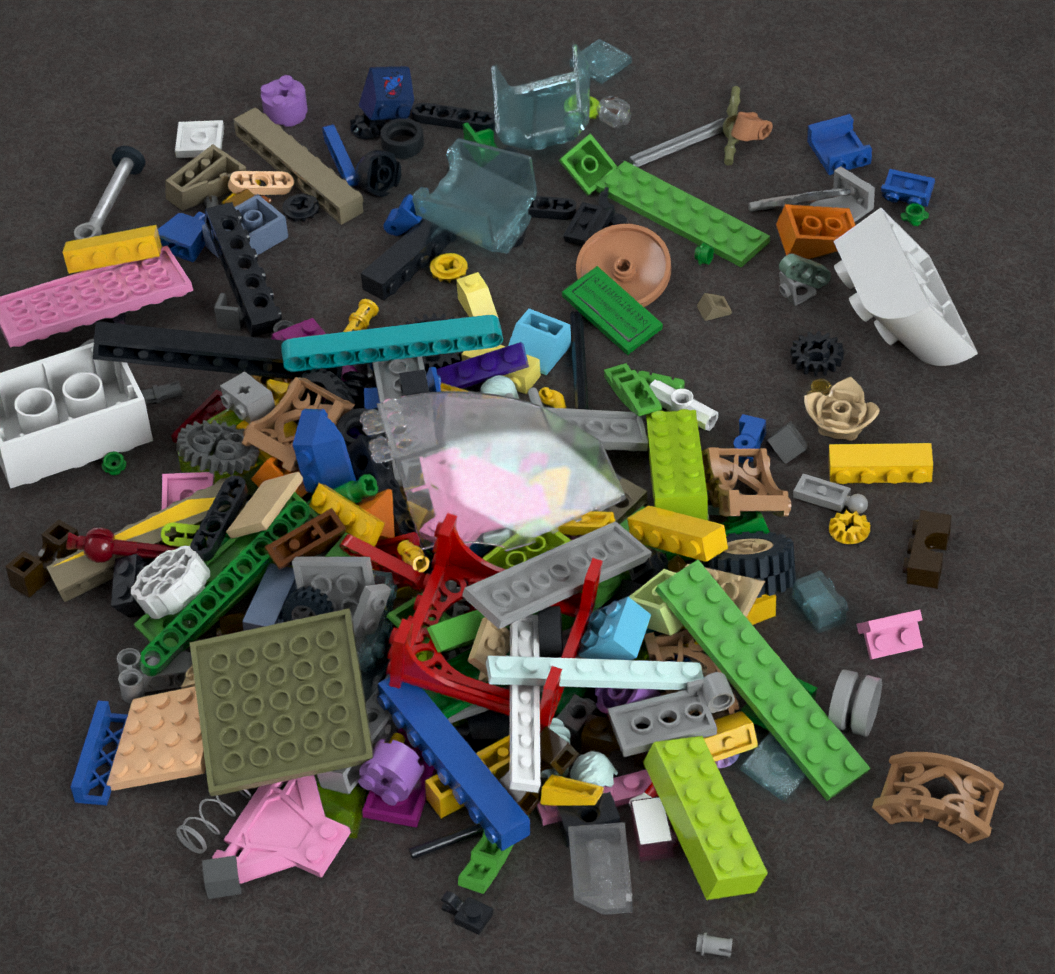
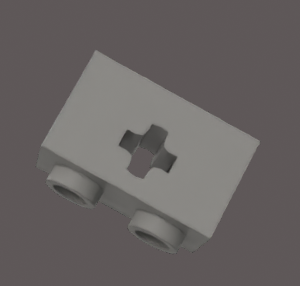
M246 372L220 385L223 395L221 396V401L225 408L231 409L239 419H244L249 424L252 421L265 417L276 407L272 392Z

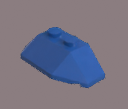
M324 409L302 410L293 441V448L301 476L304 478L303 483L306 492L311 495L314 494L318 483L334 489L349 481H356L344 437L335 424L327 417L328 414Z

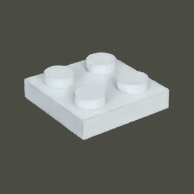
M223 120L179 122L175 147L176 158L197 157L212 144L222 150Z

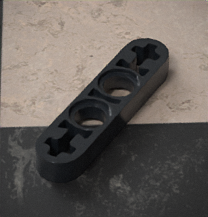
M425 102L417 103L412 107V118L418 123L463 129V124L468 122L476 132L492 129L493 131L496 128V117L490 112ZM448 115V117L440 118L438 116ZM469 118V120L461 121L460 119Z
M231 476L223 482L191 542V549L196 551L203 562L209 561L215 556L227 534L226 531L231 526L247 496L248 489L243 477ZM223 505L231 506L226 512L218 511ZM212 525L221 526L216 532L207 531Z

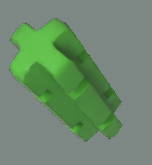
M642 370L638 373L639 377H644L649 385L654 380H659L676 390L684 389L685 386L683 379L674 378L672 380L670 376L656 373L649 375L650 372Z

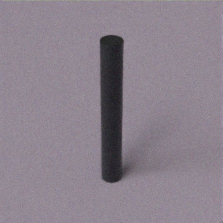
M479 823L473 824L409 849V853L412 859L479 835L483 833L484 829Z

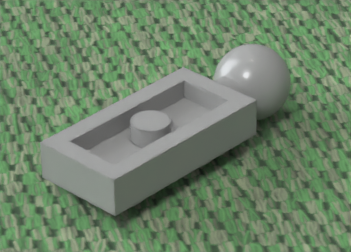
M802 474L793 490V498L841 512L845 505L848 506L852 513L857 511L858 514L865 512L868 507V501L864 495L854 494L850 496L851 488L807 474Z
M385 583L365 586L352 619L358 654L363 653L368 647L366 635L375 634L391 592V589Z

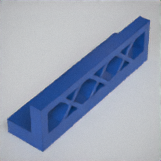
M98 701L71 784L75 803L106 806L108 804L111 786H107V781L128 716L126 714L111 713L108 701ZM111 722L124 723L123 728L115 733H112L109 729ZM114 741L117 745L116 750L106 755L102 750L103 746ZM107 762L111 767L110 771L99 776L96 773V768ZM99 784L104 789L102 796L88 795L90 789Z

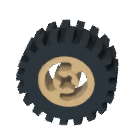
M747 531L742 532V534L731 533L726 537L727 550L707 562L702 561V565L707 568L765 581L757 598H761L765 594L768 596L775 595L776 591L782 593L786 591V588H791L796 583L794 544L790 537L786 538V535L783 534L776 536L774 532L764 534L763 531H756V533H749Z

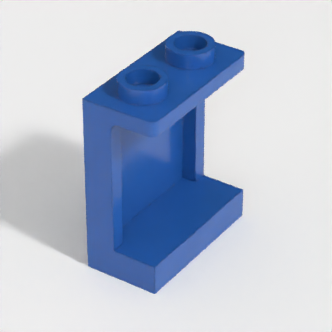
M850 114L808 125L807 142L829 175L834 174V170L840 166L850 170L871 164L872 148L870 145L863 146L853 131L854 119Z

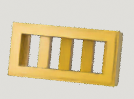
M552 774L542 787L541 805H595L603 794L604 787Z

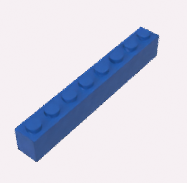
M390 677L379 682L377 701L381 708L390 712L394 724L397 728H402L407 733L410 744L414 748H419L426 764L436 769L438 777L444 785H449L453 790L456 801L460 805L464 804L473 822L475 824L479 823L483 827L489 842L495 843L503 851L529 836V817L426 692L420 687L402 682L400 689L389 686Z

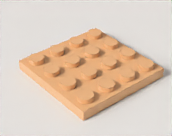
M195 686L133 699L107 786H111V790H120L205 774L206 766Z

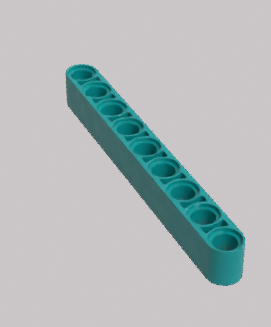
M483 315L291 338L281 344L284 368L291 372L494 348L503 342V335L499 318L494 315Z

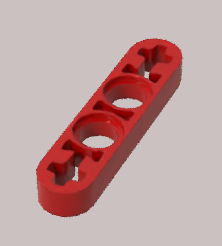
M347 534L339 545L349 556L370 557L372 568L416 591L424 592L425 589H422L426 574L418 572V570L415 571L411 565L350 534Z

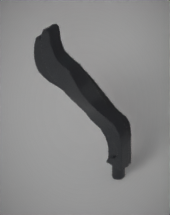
M605 187L604 191L600 193L599 205L606 210H609V208L613 209L614 216L609 224H628L627 218L622 214L616 213L614 205L608 202L609 188Z

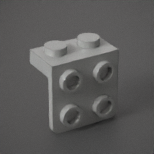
M840 166L834 170L833 189H850L851 193L835 198L814 201L810 204V206L850 208L854 222H856L874 209L875 187Z

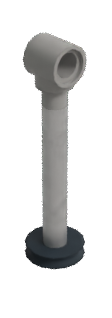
M119 146L115 149L112 155V162L117 169L89 222L80 224L75 228L74 236L76 240L102 235L101 227L128 175L141 173L145 166L146 160L137 149L130 146Z

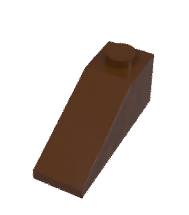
M330 508L265 546V550L280 570L292 565L295 557H314L329 550L346 533V527L334 510Z

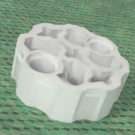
M181 546L172 551L168 550L157 556L152 563L140 571L135 584L131 587V595L145 613H148L153 619H160L169 614L173 615L184 609L188 603L205 589V583L210 578V570L190 546Z

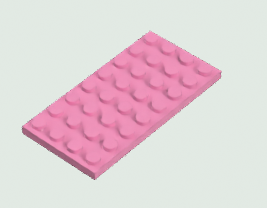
M164 246L159 257L86 270L1 296L0 329L10 348L14 346L21 347L27 344V342L36 339L43 340L59 332H69L81 325H92L97 320L114 318L126 311H137L143 306L159 304L168 298L182 297L188 292L193 291V287L169 247Z

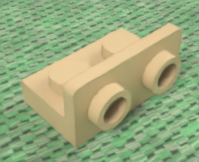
M486 617L481 621L468 658V662L481 671L478 680L482 682L489 681L486 668L487 657L506 656L510 650V631L505 627L498 629Z

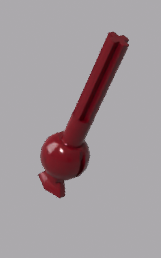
M103 527L90 529L86 536H76L69 532L66 543L67 550H84L85 557L95 563L107 562L113 555L129 556L138 554L142 558L155 560L160 554L179 548L115 539L113 532Z

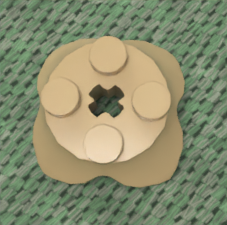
M852 377L837 382L832 386L827 396L820 392H813L804 396L806 411L817 424L818 432L823 436H829L834 439L855 440L864 427L869 425L879 414V408L876 404L865 402L861 386Z

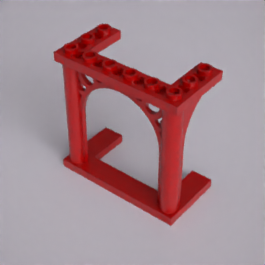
M447 513L444 521H439L435 529L434 537H436L433 546V553L435 555L431 564L433 571L425 576L422 589H425L423 595L418 594L413 608V610H416L414 616L409 615L407 620L402 619L399 628H393L389 640V644L392 645L388 654L390 662L386 674L390 675L389 686L400 689L402 682L510 716V690L467 677L455 670L444 659L441 652H437L427 630L429 626L439 623L442 615L450 606L464 598L462 595L464 588L467 587L466 582H468V585H472L506 570L485 561L470 550L458 534L456 528L457 515ZM592 558L584 579L582 593L579 592L551 605L560 606L561 614L576 618L561 658H576L581 645V639L589 623V617L595 607L603 564L602 560ZM449 580L455 581L461 590L458 593H452L446 588L445 583ZM441 593L447 598L444 602H440ZM434 617L436 620L431 621L429 618ZM424 637L430 639L429 643H423ZM421 651H431L434 654L431 659L426 661H419L415 655ZM439 664L442 669L439 670L434 665ZM551 666L543 687L542 699L540 700V733L546 726L550 728L565 686H560L562 669Z

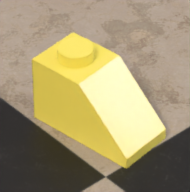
M478 272L456 279L458 300L469 317L483 315L498 317L488 286Z

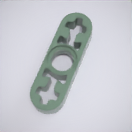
M795 254L786 255L779 264V270L787 278L817 289L827 285L831 279V272L822 264Z

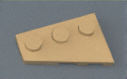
M705 567L744 616L747 617L765 581Z

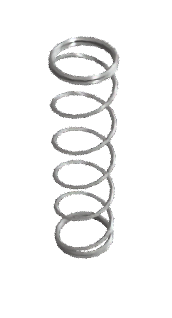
M245 789L244 791L248 795H246L242 790L239 791L246 798H252V795L247 789ZM218 795L216 796L217 800L204 799L200 802L199 812L201 818L188 817L184 820L183 825H180L176 830L179 840L193 852L204 853L207 846L203 837L196 830L185 825L188 820H201L214 834L220 835L218 828L205 820L202 815L201 806L204 802H217L230 816L236 817L235 811L227 804L221 802ZM180 829H183L187 840L183 837ZM186 831L198 839L203 849L197 848L192 843Z

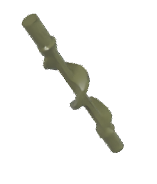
M738 86L732 87L729 100L730 105L727 109L729 117L723 123V132L728 138V144L724 148V163L729 166L733 164L734 153L736 152L735 144L740 142L739 139L731 135L738 116V105L741 101L740 88Z

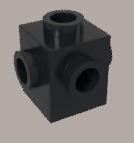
M649 547L646 548L652 552L651 557L646 562L628 570L632 581L642 585L646 584L663 569L669 570L667 557L662 552Z

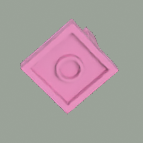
M214 473L162 474V510L169 507L175 501H181L191 496L197 490L206 489L214 485Z
M920 610L856 624L858 633H864L870 659L923 647L917 621L922 620Z

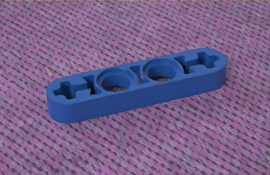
M334 124L322 127L325 143L341 178L346 180L349 186H357L358 181L355 169Z

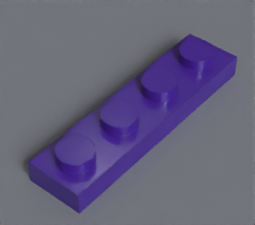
M519 342L436 369L437 375L441 377L442 383L463 389L485 382L497 375L503 376L528 368L529 364L524 344Z

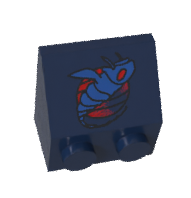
M408 66L370 67L358 106L370 120L409 118L414 102L410 68Z

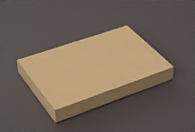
M295 472L263 481L226 531L231 538H237L267 530L304 478L301 474Z

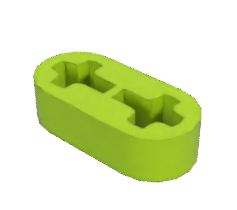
M168 523L161 530V539L167 546H190L193 539L187 538V535L195 536L200 525ZM171 528H175L176 533L184 534V538L176 537L174 542H171L165 534L171 532Z

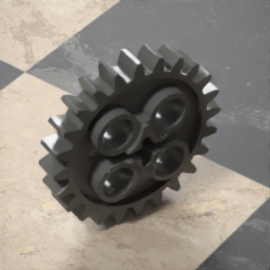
M203 420L202 424L195 421L193 426L187 424L186 429L181 428V432L178 433L176 450L179 451L178 455L184 456V462L191 461V466L199 465L200 471L209 469L210 474L218 471L220 475H223L224 472L233 475L234 471L242 474L243 469L249 471L250 467H254L258 461L259 448L254 445L245 446L242 444L244 428L237 430L235 429L236 425L229 427L226 422L218 424L215 420H213L212 424H209L206 420Z

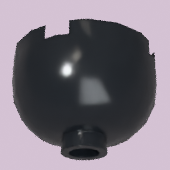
M374 150L361 157L356 168V178L358 184L365 192L384 197L390 194V192H386L393 186H398L401 178V164L399 161H396L393 153ZM379 183L384 184L380 189H378Z

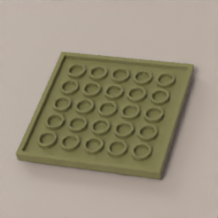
M350 609L190 642L208 789L211 797L362 765L373 758L372 740Z

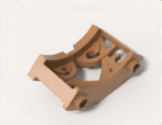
M295 377L289 384L287 393L279 404L265 417L252 421L246 427L242 444L245 446L254 445L283 461L282 467L288 471L299 470L293 448L295 436L285 438L284 424L300 419L301 412L304 409H324L328 414L327 417L337 427L339 419L345 413L352 410L355 404L336 396L306 378ZM306 388L318 394L314 405L310 406V395L308 393L307 398L304 401H300ZM322 397L332 401L334 404H321Z
M709 447L701 451L705 481L711 487L708 496L713 507H719L720 515L737 517L740 516V512H771L779 517L789 516L791 500L788 497V491L780 490L773 481L769 469L770 458L767 455L766 448L728 449ZM720 457H734L732 463ZM753 457L754 468L749 467V459L745 460L743 468L739 467L738 458ZM737 479L757 491L758 494L744 495L739 493V490L732 489L735 487Z
M686 628L671 636L663 634L655 637L654 632L644 635L650 661H667L670 659L675 661L674 655H678L677 662H683L684 657H688L707 668L705 676L714 672L722 673L710 657L703 654L705 651L702 647L694 644L696 640ZM665 690V692L661 693V696L675 693L679 690ZM735 694V701L729 708L712 714L714 720L734 714L735 710H739ZM667 717L668 723L675 721V719Z
M904 752L890 756L889 763L891 767L881 796L874 800L872 806L889 824L908 821L923 823L924 818L938 821V827L956 834L969 844L990 836L992 827L989 824L999 791L1004 786L993 773L962 759L938 753ZM902 776H905V782H901ZM938 777H945L953 784L958 794L946 795L941 800L932 798L928 789L922 786V784ZM980 795L985 796L983 803L975 799H979ZM974 810L980 812L979 817L974 814Z

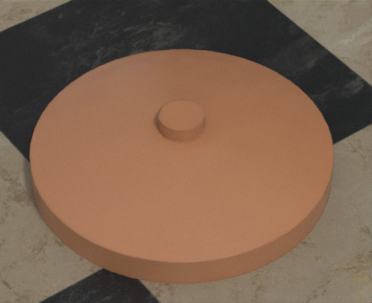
M617 224L598 231L585 242L576 262L578 280L598 266L643 307L651 304L663 293L671 276L670 254L663 240L648 228L635 224Z

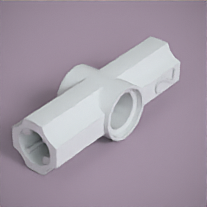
M654 380L650 384V388L663 408L669 411H679L681 409L696 410L698 427L710 431L715 426L718 412L694 400L691 391L687 389L676 390L659 380Z

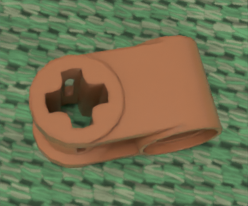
M739 112L731 135L742 141L763 140L771 133L772 123L768 120L760 119L755 112Z

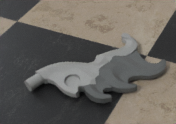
M836 188L833 190L768 198L749 202L748 207L750 212L783 207L785 204L796 205L850 194L851 191L850 189Z

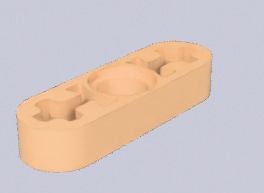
M236 171L231 174L228 188L235 194L248 189L254 195H285L291 191L294 179L287 172ZM262 180L266 183V186H260L255 181Z

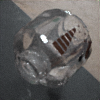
M614 95L607 98L604 97L597 107L599 120L615 129L623 124L626 125L631 119L629 103Z

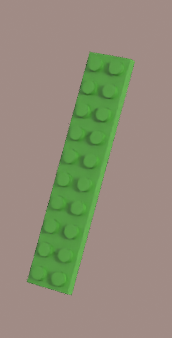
M696 560L657 585L655 589L657 594L719 670L725 674L728 681L826 801L870 770V767L833 722L828 719L824 711L699 560Z

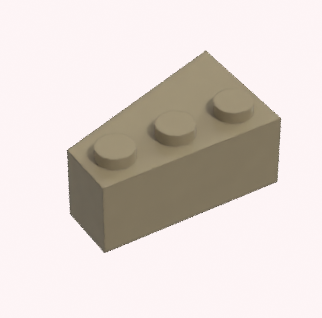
M212 144L165 180L166 199L182 211L204 203V199L208 196L211 200V195L219 197L231 192L228 188L231 174L236 171H246V167Z

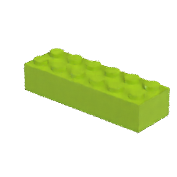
M696 410L655 411L646 414L654 507L708 521L707 489Z
M703 736L653 742L643 763L706 900L757 892L768 872Z

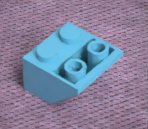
M528 309L516 323L508 346L522 342L527 355L540 359V373L547 375L571 346L570 324Z
M629 597L614 601L601 609H596L589 617V625L581 639L582 645L578 655L587 659L632 660L637 658L651 614Z

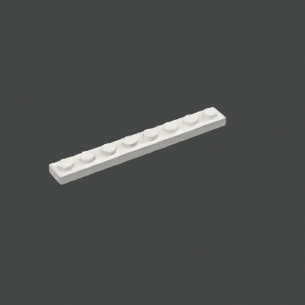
M531 614L510 624V656L539 657L538 615ZM510 685V789L538 793L540 788L539 686Z

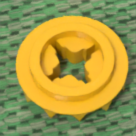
M454 253L439 255L430 264V272H432L433 278H438L440 282L448 280L450 283L452 279L456 280L460 276H466V270L468 269L465 258Z
M846 510L844 514L836 513L835 518L830 519L829 533L840 543L857 544L868 537L870 523L867 522L866 515L860 516L857 511L852 514ZM852 522L854 526H851L850 529L848 528V530L846 531L845 526H848L849 523Z

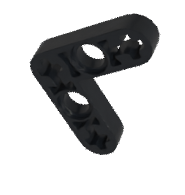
M532 195L514 196L510 201L503 228V243L511 248L520 246L524 242L530 217L558 220L573 219L577 212L576 202L569 198ZM540 206L549 207L548 209H539ZM516 219L522 220L520 223H513L512 221Z

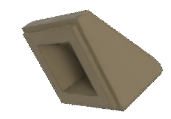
M704 293L697 304L704 321L732 314L724 296Z

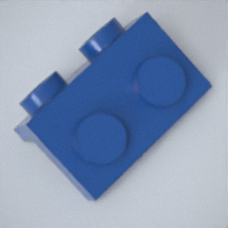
M889 169L886 182L881 186L882 196L890 202H898L899 200L907 202L909 205L920 204L928 206L935 179Z

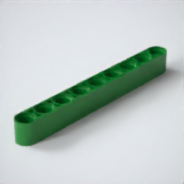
M293 501L274 519L267 530L262 531L143 649L139 664L143 674L156 676L161 673L272 561L268 554L259 555L255 549H265V546L279 539L280 537L273 534L275 530H282L285 534H288L308 522L310 509L305 502ZM294 512H298L302 514L304 518L296 520L291 516V514ZM247 566L250 572L246 574L241 573L237 570V567ZM229 584L232 590L228 592L222 591L219 585ZM207 601L212 603L214 608L205 610L200 604ZM192 620L196 626L194 628H186L182 622ZM173 638L178 644L174 647H168L165 645L164 640ZM155 657L159 660V663L151 666L145 662V659Z

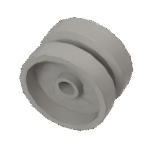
M846 669L841 671L832 695L828 719L833 722L838 730H845L851 721L850 726L853 734L864 737L869 735L879 707L882 679L867 675L860 683L858 672Z

